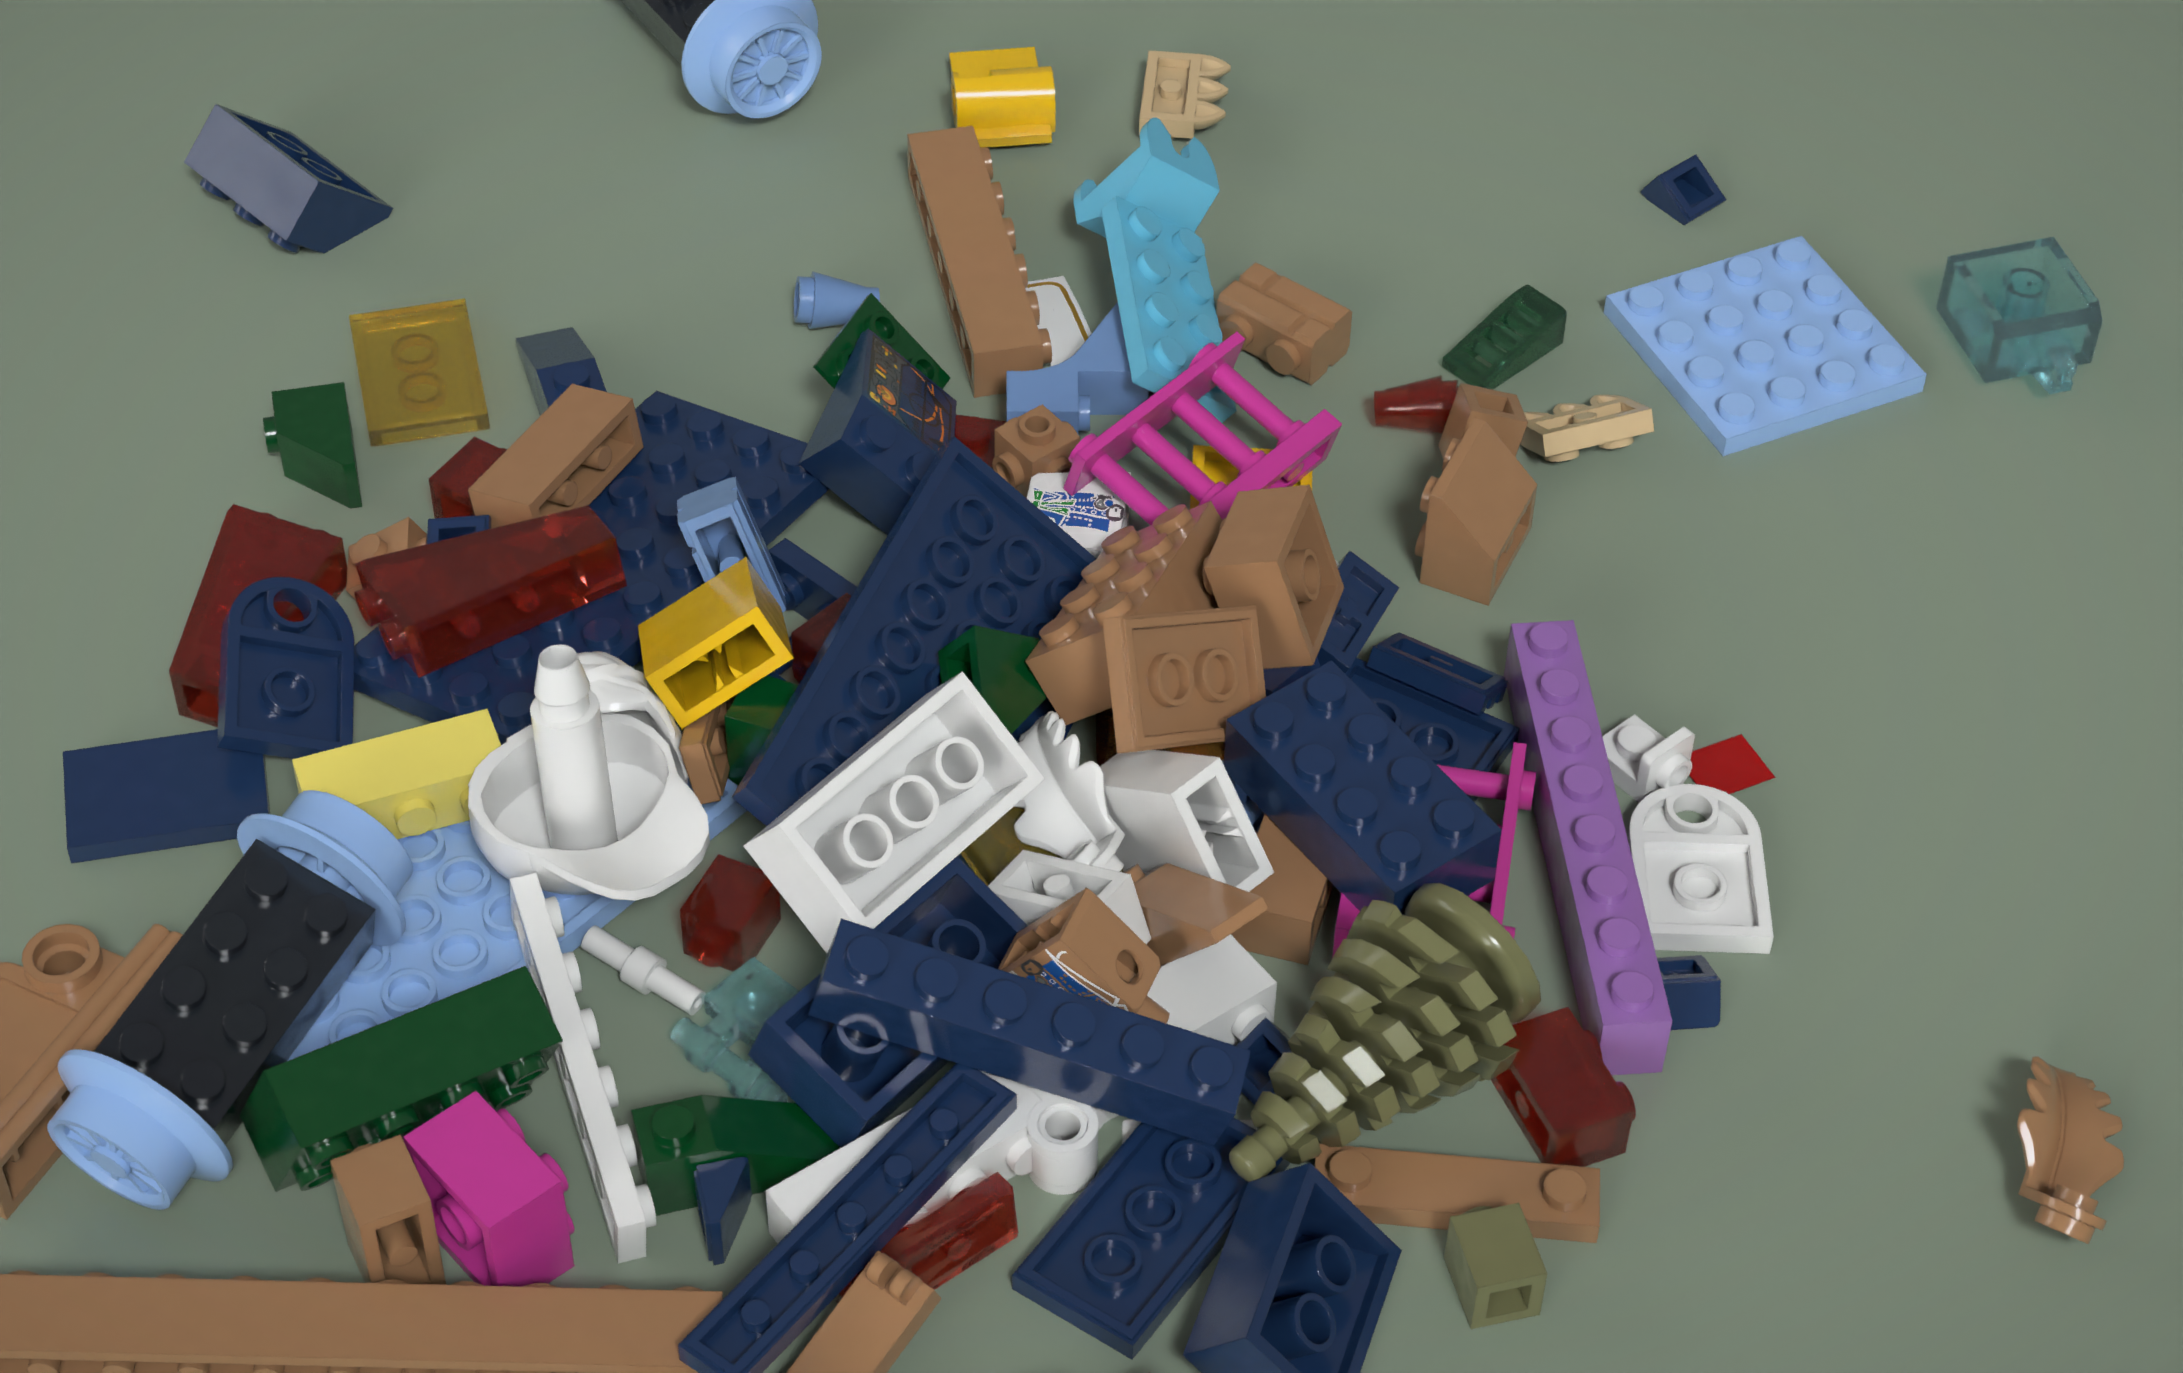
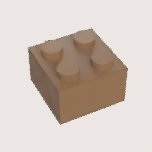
M1310 485L1238 491L1227 517L1221 522L1220 533L1212 551L1204 559L1202 575L1205 589L1210 595H1214L1218 608L1256 605L1263 669L1314 665L1344 590V585Z

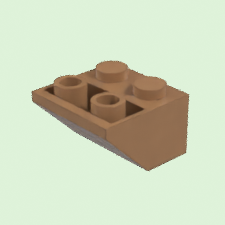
M1474 418L1462 439L1453 438L1444 457L1441 476L1439 478L1431 476L1427 481L1420 501V511L1427 513V521L1423 524L1418 535L1415 555L1422 557L1421 584L1489 606L1531 529L1537 483L1484 420Z

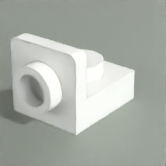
M1634 714L1602 736L1614 784L1638 803L1658 789H1667L1671 785L1683 784L1692 770L1690 759L1695 734L1686 727H1682L1669 737L1664 738Z

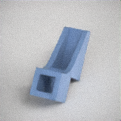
M1118 302L1080 349L1066 361L1043 369L1006 371V422L1043 404L1061 421L1071 424L1078 434V431H1090V415H1127L1148 399L1149 390L1132 383Z

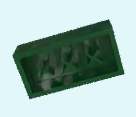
M523 966L264 1070L239 1116L275 1192L298 1183L301 1191H306L334 1178L330 1160L349 1154L354 1149L365 1144L379 1143L400 1134L403 1139V1136L474 1091H477L487 1103L491 1102L494 1110H499L519 1102L532 1093L533 1090L530 1086L532 1082L549 1070L547 1062L561 1045L563 1039L527 967Z

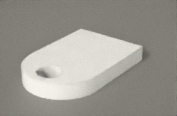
M1698 784L1671 785L1667 789L1661 788L1647 795L1633 811L1627 839L1655 950L1770 954L1774 935L1762 836L1758 822L1751 811L1732 795L1713 787ZM1681 811L1697 812L1705 817L1706 821L1700 823L1686 822L1679 818L1676 813Z

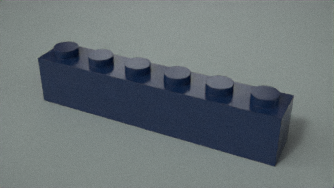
M842 918L828 950L808 1013L809 1016L1211 1145H1215L1236 1114L1251 1052L1238 1046Z

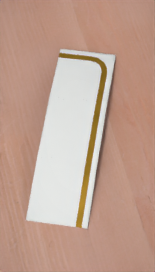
M1064 276L1029 281L1025 289L1026 291L1034 290L1036 292L1040 312V323L1037 326L1038 329L1047 328L1052 347V362L1050 364L1054 366L1072 357L1092 333Z

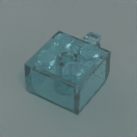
M2048 237L1948 256L1936 310L1983 381L1988 383L2032 374L2049 395L2070 391L2073 386L2072 378L2076 374L2077 366L2091 363L2103 321L2099 300L2056 239Z

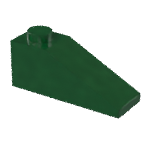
M698 1095L631 1110L637 1162L642 1182L647 1184L650 1190L656 1216L697 1207L694 1171H697L696 1165L737 1157H747L750 1167L752 1195L766 1192L767 1189L840 1149L796 1103Z

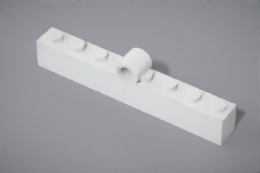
M1230 934L1217 944L1162 966L1147 996L1170 1013L1167 1024L1236 1046L1265 1017L1274 1023L1277 982ZM983 1072L1017 1094V1109L880 1252L883 1253L898 1243L907 1244L914 1241L927 1230L929 1225L957 1209L963 1210L974 1206L984 1198L989 1190L1015 1175L1029 1174L1030 1179L1036 1186L1052 1194L1068 1195L1083 1190L1097 1173L1098 1131L1103 1124L1118 1115ZM911 1109L767 1189L768 1229L773 1239L779 1243Z

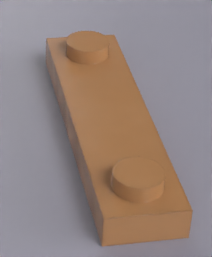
M1319 1143L1321 1153L1318 1157H1315L1314 1167L1375 1224L1448 1230L1451 1216L1461 1215L1472 1208L1479 1206L1495 1208L1519 1203L1533 1238L1597 1243L1600 1228V1168L1354 1146L1329 1147Z

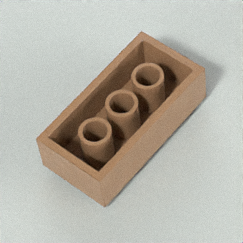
M1211 501L1188 510L1185 504L1175 506L1159 515L1151 526L1136 531L1134 526H1127L1108 536L1101 543L1103 551L1098 558L1082 570L1081 576L1083 579L1080 584L1061 600L1060 605L1062 609L1059 614L1040 630L1039 635L1041 639L1025 662L1053 708L1066 725L1112 708L1102 618L1218 608L1214 595H1210L1205 589L1202 575L1204 559L1212 551L1220 533L1222 522Z

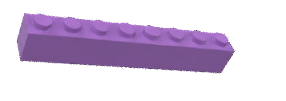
M1574 620L1511 623L1504 669L1505 680H1508L1506 689L1514 724L1520 728L1518 742L1527 744L1524 769L1536 772L1532 804L1593 1075L1610 1076L1662 1072L1672 1026V1017Z

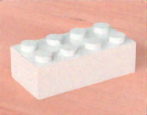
M962 671L925 694L743 846L824 951L828 953L841 918L874 929L1043 782L1045 778Z

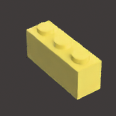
M483 709L292 759L299 794L307 790H316L340 797L371 815L398 840L470 820L468 809V784L475 768L492 751L500 747L501 743L488 709Z

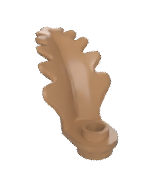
M2039 1056L2032 1057L2031 1070L2036 1079H2027V1092L2035 1110L2022 1109L2017 1121V1129L2026 1165L2025 1175L2018 1195L2040 1204L2034 1221L2089 1244L2095 1229L2103 1231L2107 1222L2093 1215L2099 1201L2090 1198V1196L2103 1184L2118 1175L2124 1167L2122 1151L2105 1140L2122 1130V1120L2116 1115L2100 1110L2109 1105L2111 1099L2107 1093L2094 1090L2096 1086L2092 1080L2078 1077L2073 1072L2052 1066Z

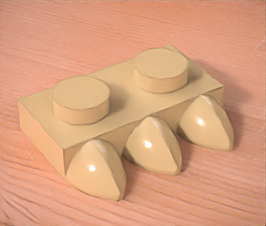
M1149 50L1139 118V135L1141 128L1152 118H1159L1171 135V139H1192L1195 130L1208 128L1224 119L1226 111L1212 103L1228 94V88L1215 80L1230 72L1231 65L1219 58L1205 54Z
M1594 395L1590 399V406L1576 403H1560L1553 408V415L1541 412H1524L1528 424L1521 440V446L1543 456L1544 460L1550 462L1567 461L1577 458L1580 455L1579 449L1596 445L1605 449L1625 447L1634 442L1633 436L1654 432L1652 408L1624 396Z

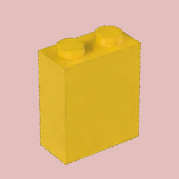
M747 557L638 625L645 679L681 729L793 659L781 606Z

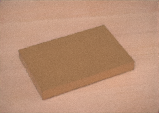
M1256 605L1102 618L1117 754L1225 741L1226 719L1266 697Z

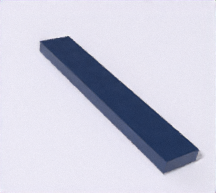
M956 1063L678 1344L679 1360L698 1373H763L869 1263L875 1253L880 1251L1013 1114L1017 1109V1094L983 1072Z

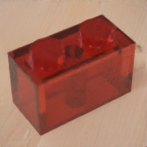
M1569 1007L1512 1025L1517 1036L1503 1045L1519 1049V1052L1509 1069L1494 1077L1491 1081L1540 1162L1585 1167L1626 1153L1631 1124L1636 1117L1635 1103L1628 1087L1622 1081L1616 1082L1604 1064L1602 1052L1594 1034L1588 1029L1583 1030Z

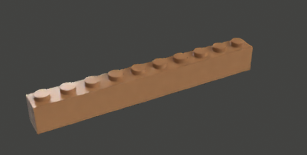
M19 1270L9 1274H0V1373H698L679 1360L678 1344L723 1300V1291H704L688 1286L678 1287L673 1290L629 1289L621 1285H605L600 1288H562L546 1283H533L524 1287L483 1286L470 1281L455 1282L451 1285L409 1284L395 1279L382 1280L378 1283L334 1282L326 1278H309L304 1281L260 1280L251 1276H236L231 1279H189L176 1274H164L156 1278L114 1277L100 1272L86 1273L82 1276L39 1275L35 1272Z

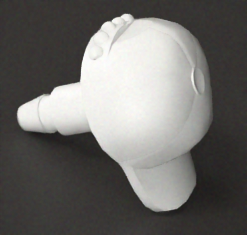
M552 645L545 648L540 653L534 686L535 699L530 706L532 724L508 737L506 743L492 751L475 768L468 784V809L472 835L489 863L509 881L510 878L537 872L542 890L552 893L569 895L599 894L615 900L630 901L655 896L687 877L702 862L710 844L707 813L695 793L678 775L669 743L653 727L631 715L612 712L601 713L599 699L590 690V682L576 651L567 645Z

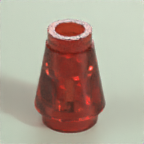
M1443 375L1387 388L1382 391H1374L1376 426L1443 433L1459 389L1458 380L1443 381Z

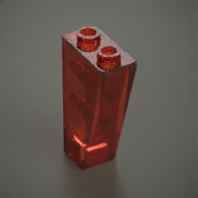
M235 504L230 507L224 518L169 669L179 715L218 727L222 625L234 600L246 587L266 578L291 577L310 582L337 600L347 584V562L341 537L331 535L323 530L312 529L286 521L269 513L254 511ZM287 601L274 602V608L282 618L292 622L304 620L301 610L296 605Z
M587 505L367 558L355 563L362 589L355 591L354 595L358 608L368 626L372 627L379 624L382 640L391 657L396 660L403 656L419 678L626 587L627 583L615 536Z

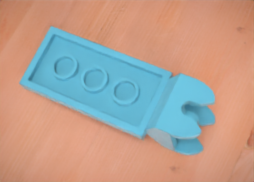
M1152 118L1141 128V146L1098 186L1093 180H1085L1075 190L1073 201L1077 224L1105 237L1107 240L1132 383L1156 393L1188 369L1193 358L1204 346L1211 342L1216 346L1223 342V334L1219 327L1218 316L1216 315L1214 290L1209 277L1205 246L1202 238L1194 233L1220 191L1216 170L1208 151L1197 138L1193 137L1180 151V155L1174 149L1171 135L1159 118ZM1217 386L1197 400L1221 423L1237 411L1235 402Z

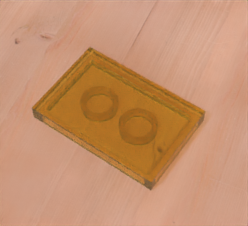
M465 298L349 315L371 447L490 429Z

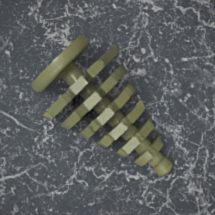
M1442 883L1423 884L1405 906V915L1401 914L1396 905L1385 901L1372 900L1369 906H1363L1355 918L1347 938L1343 939L1327 967V970L1336 973L1333 977H1323L1314 987L1309 1000L1316 1002L1310 1008L1308 1014H1305L1297 1030L1288 1041L1292 1053H1283L1281 1058L1279 1057L1268 1072L1275 1094L1270 1091H1262L1250 1113L1253 1125L1259 1129L1252 1136H1245L1230 1151L1229 1160L1232 1168L1241 1178L1250 1182L1266 1177L1276 1167V1161L1281 1157L1297 1165L1318 1157L1321 1153L1319 1142L1329 1147H1344L1361 1135L1359 1127L1365 1130L1376 1131L1393 1123L1391 1117L1398 1112L1415 1114L1442 1100L1441 1098L1428 1095V1093L1435 1096L1454 1097L1472 1089L1477 1081H1490L1509 1069L1519 1049L1503 1044L1517 1036L1511 1022L1515 1023L1524 1020L1541 1002L1540 983L1529 959L1511 934L1485 908L1461 891Z

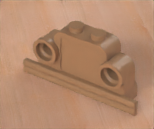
M60 924L40 931L28 941L22 953L23 967L15 963L0 962L1 1218L7 1220L63 1154L50 1137L47 1129L49 1121L70 1095L58 1072L60 1058L65 1052L73 1049L95 1051L182 937L181 933L176 931L170 932L166 927L154 924L126 957H122L101 948L97 937L87 928L74 924Z

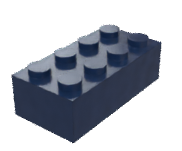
M1332 660L1226 719L1224 767L1228 775L1359 911H1361L1363 906H1369L1372 900H1380L1396 905L1401 914L1405 915V906L1413 894L1425 883H1442L1468 896L1495 880L1502 829Z
M957 856L874 929L998 969L1016 933L1028 925ZM820 973L764 1022L748 1055L842 1148L879 1126L943 1068L949 1060L809 1016L808 1013L818 985Z

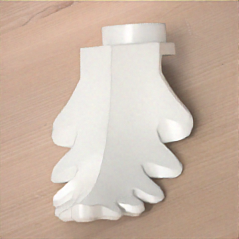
M1049 711L1045 716H1041L1029 730L1020 736V742H1018L1045 780L1014 806L1025 809L1014 825L1015 835L1022 843L1050 851L1061 856L1063 859L1120 872L1124 864L1115 853L1125 834L1109 815L1104 789V773L1094 761H1088L1079 766L1080 742L1076 734H1072L1064 740L1066 730L1064 720L1062 718L1059 719L1060 716L1057 712Z

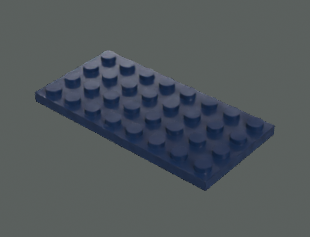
M655 391L635 408L644 446L643 449L543 554L491 541L490 577L430 581L354 646V690L432 723L488 709L499 741L503 745L507 742L506 739L532 724L530 706L535 699L534 686L540 653L545 648L552 645H567L572 647L576 653L605 652L634 667L642 660L638 625L705 583L692 556V547H688L678 525V499L727 478L736 477L767 546L829 490L828 487L798 464L808 443Z
M954 436L938 450L731 798L768 826L925 694L941 685L939 650L974 625L1035 637L1040 640V630L1056 618L1062 609L1060 605L1061 600L1077 588L1083 579L1081 576L1082 570L1095 561L1096 558ZM1047 696L1013 732L1012 736L1017 743L1020 742V736L1029 730L1041 716H1045L1049 711L1056 712ZM1073 723L1066 725L1064 740L1067 737ZM1013 807L958 855L987 886L990 884L1015 836L1014 825L1017 819L1024 813V808Z

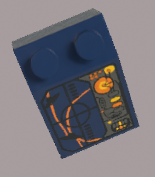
M868 328L861 333L798 464L888 535L940 447L955 436L957 401Z

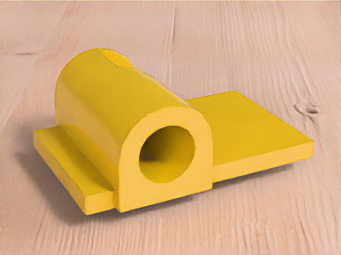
M1035 47L949 53L952 74L951 105L955 128L973 126L980 148L1052 143V132H1055L1056 126L1053 72L1051 66H1038Z

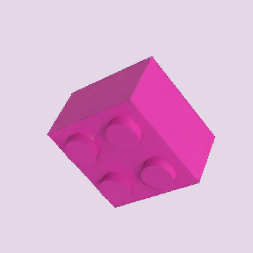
M474 1091L403 1136L407 1150L431 1200L438 1242L475 1283L483 1286L521 1287L533 1283L549 1284L574 1267L570 1235L575 1232V1228L566 1210L564 1192L569 1189L567 1179L560 1166L550 1155L544 1153L538 1156L526 1144L522 1129L506 1109L501 1108L496 1112L477 1091Z

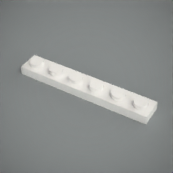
M537 872L510 878L511 918L527 969L563 1039V1042L555 1051L554 1057L617 1262L620 1264L646 1257V1228L656 1226L655 1208L648 1185L635 1186L630 1167L637 1166V1154L631 1130L628 1124L616 1126L611 1108L618 1107L619 1102L611 1068L609 1065L598 1067L593 1050L600 1049V1038L592 1009L580 1010L575 993L582 992L581 976L573 951L562 954L557 938L564 936V924L559 903L555 896L544 898Z

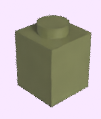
M1515 1203L1495 1208L1479 1206L1461 1215L1451 1216L1444 1260L1470 1329L1540 1315L1547 1271L1520 1204Z

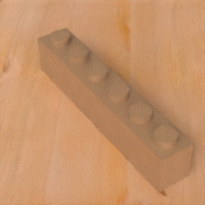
M973 126L907 134L909 182L973 396L976 398L1005 394L1006 371L1043 369V364L1052 362V347L1047 328L1038 329L1037 326L1040 323V312L1036 292L1034 290L1026 291L1025 289L1028 285V276L1024 255L1022 253L1014 254L1013 252L1016 250L1014 225L1011 217H1002L1004 215L1003 192L1000 182H991L993 179V166L990 150L988 147L980 148Z

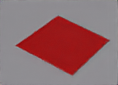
M1742 734L1692 751L1691 754L1692 770L1689 776L1698 785L1713 787L1728 794L1776 778Z

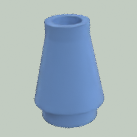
M814 271L810 277L798 276L794 291L795 323H807L809 329L846 324L870 293L880 302L879 288L865 287Z

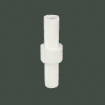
M596 925L592 926L584 935L581 948L620 972V980L644 995L652 991L691 1016L695 1015L702 1007L706 999V992L666 968L667 961L646 947L639 946L634 949Z

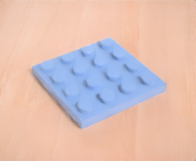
M1802 236L1606 295L1604 314L1722 456L1923 392L1927 374Z

